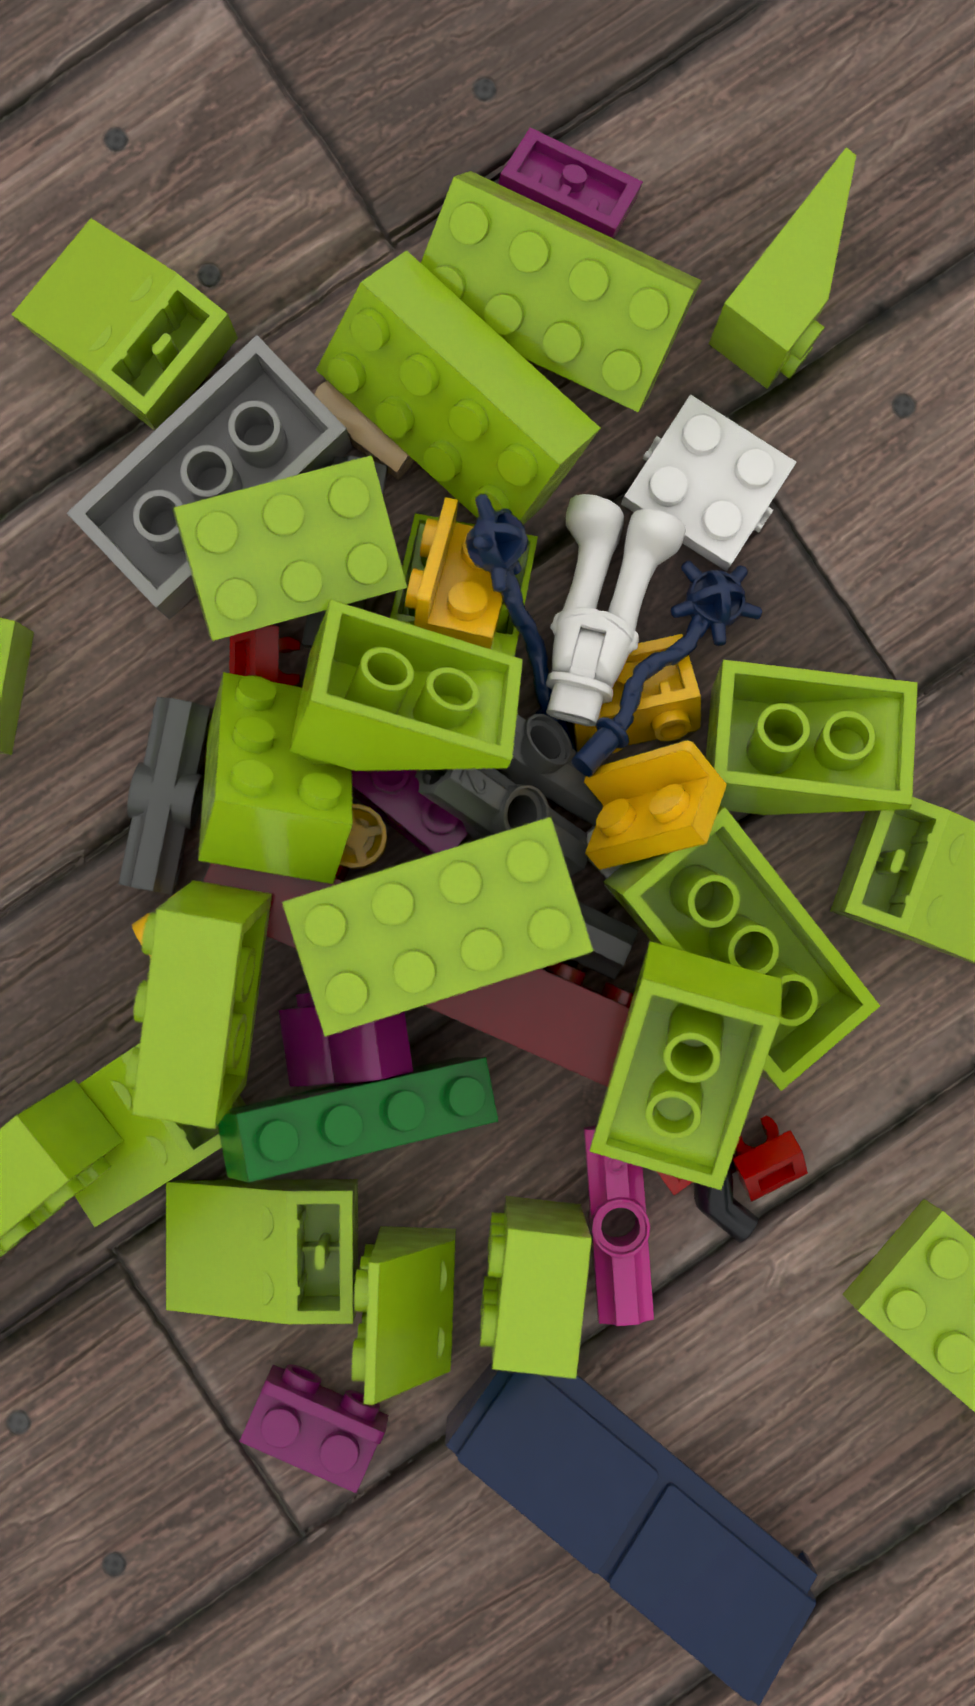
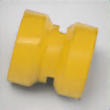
M357 803L352 804L353 825L340 861V865L350 869L367 868L376 863L383 855L387 844L386 826L381 816L371 807Z

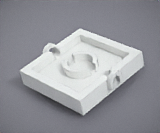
M690 394L662 439L656 436L651 447L644 454L643 460L646 463L625 494L621 505L632 512L641 509H655L672 514L685 525L686 532L683 544L727 571L752 531L755 530L759 533L773 512V509L768 506L795 466L796 461Z

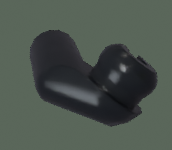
M733 1154L722 1189L718 1190L693 1182L694 1200L697 1208L736 1241L742 1243L753 1232L759 1222V1218L733 1198L732 1174L736 1172L733 1162L735 1156Z

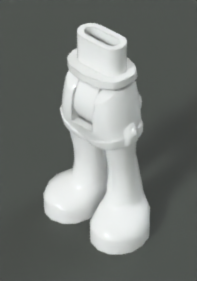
M581 494L570 499L566 512V527L578 544V560L564 607L561 612L555 614L553 623L550 626L555 637L552 654V672L548 675L546 685L552 689L546 711L548 715L584 726H596L602 703L612 701V688L626 663L628 655L638 648L639 635L635 630L650 579L659 564L678 552L684 540L685 525L672 514L655 509L636 510L631 515L621 569L608 612L599 611L596 609L611 558L620 540L624 526V514L618 505L597 495Z

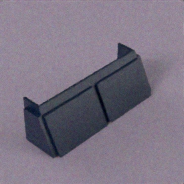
M491 1362L447 1416L445 1446L455 1453V1456L458 1457V1461L593 1574L600 1575L609 1583L611 1589L746 1701L751 1700L759 1706L817 1602L810 1589L817 1577V1573L808 1555L804 1551L798 1557L578 1374L576 1379L494 1370L492 1369Z

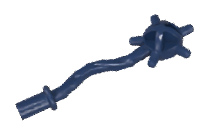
M480 494L475 498L479 517L476 525L468 532L465 541L469 557L477 567L491 573L493 590L501 592L504 605L511 615V621L526 643L527 655L533 669L537 702L541 707L535 714L547 715L558 722L568 734L572 749L577 751L568 721L554 718L546 713L552 689L546 685L549 675L548 655L544 640L539 635L536 623L523 604L519 582L515 575L521 572V565L518 559L528 546L524 525L517 517L512 515L509 509L494 510L488 496Z
M685 561L682 564L681 570L691 583L686 594V601L672 606L670 612L674 618L691 616L692 619L687 627L686 635L667 650L654 652L635 666L632 677L624 685L619 713L613 719L606 717L598 719L596 722L597 731L572 758V764L580 773L588 777L592 776L616 748L623 749L628 746L629 737L626 730L633 722V714L639 706L644 687L643 684L646 680L657 674L664 667L677 665L692 653L697 647L698 640L704 636L707 629H711L714 645L723 646L726 644V627L731 626L741 616L755 620L761 618L762 609L745 602V591L741 582L748 574L746 567L740 565L730 574L720 570H710L703 573L691 561Z

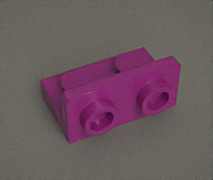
M531 127L504 167L498 181L499 185L615 239L636 202L643 181Z
M352 770V795L365 806L371 807L381 816L384 822L426 856L460 846L461 842L469 834L465 829L463 821L418 792L419 781L415 777L417 770Z
M288 1364L283 1369L272 1365L239 1442L357 1493L376 1447L384 1437L389 1415L379 1411V1403L374 1405L364 1404V1394L360 1392L346 1390L344 1395L321 1386V1378L306 1368Z

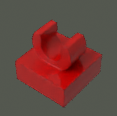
M275 625L230 636L229 673L241 676H260L271 682L291 686L300 682V675L285 674L279 669V653H290L300 650V642L290 637L279 638V626Z
M767 1115L760 1118L764 1133L767 1136L766 1141L757 1147H751L744 1143L740 1134L735 1149L737 1157L733 1158L739 1180L751 1202L808 1174L803 1151L791 1130L780 1135L777 1124Z

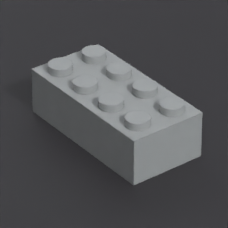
M256 335L73 506L67 514L143 595L170 620L197 595L172 510L174 507L332 466L333 458L343 457L352 449L346 427L263 340Z

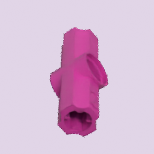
M596 1125L584 1127L589 1196L588 1221L592 1236L598 1323L615 1326L639 1325L642 1322L654 1320L648 1242L650 1223L646 1214L643 1167L589 1152ZM626 1208L635 1214V1225L627 1235L611 1237L601 1229L602 1220L612 1209Z

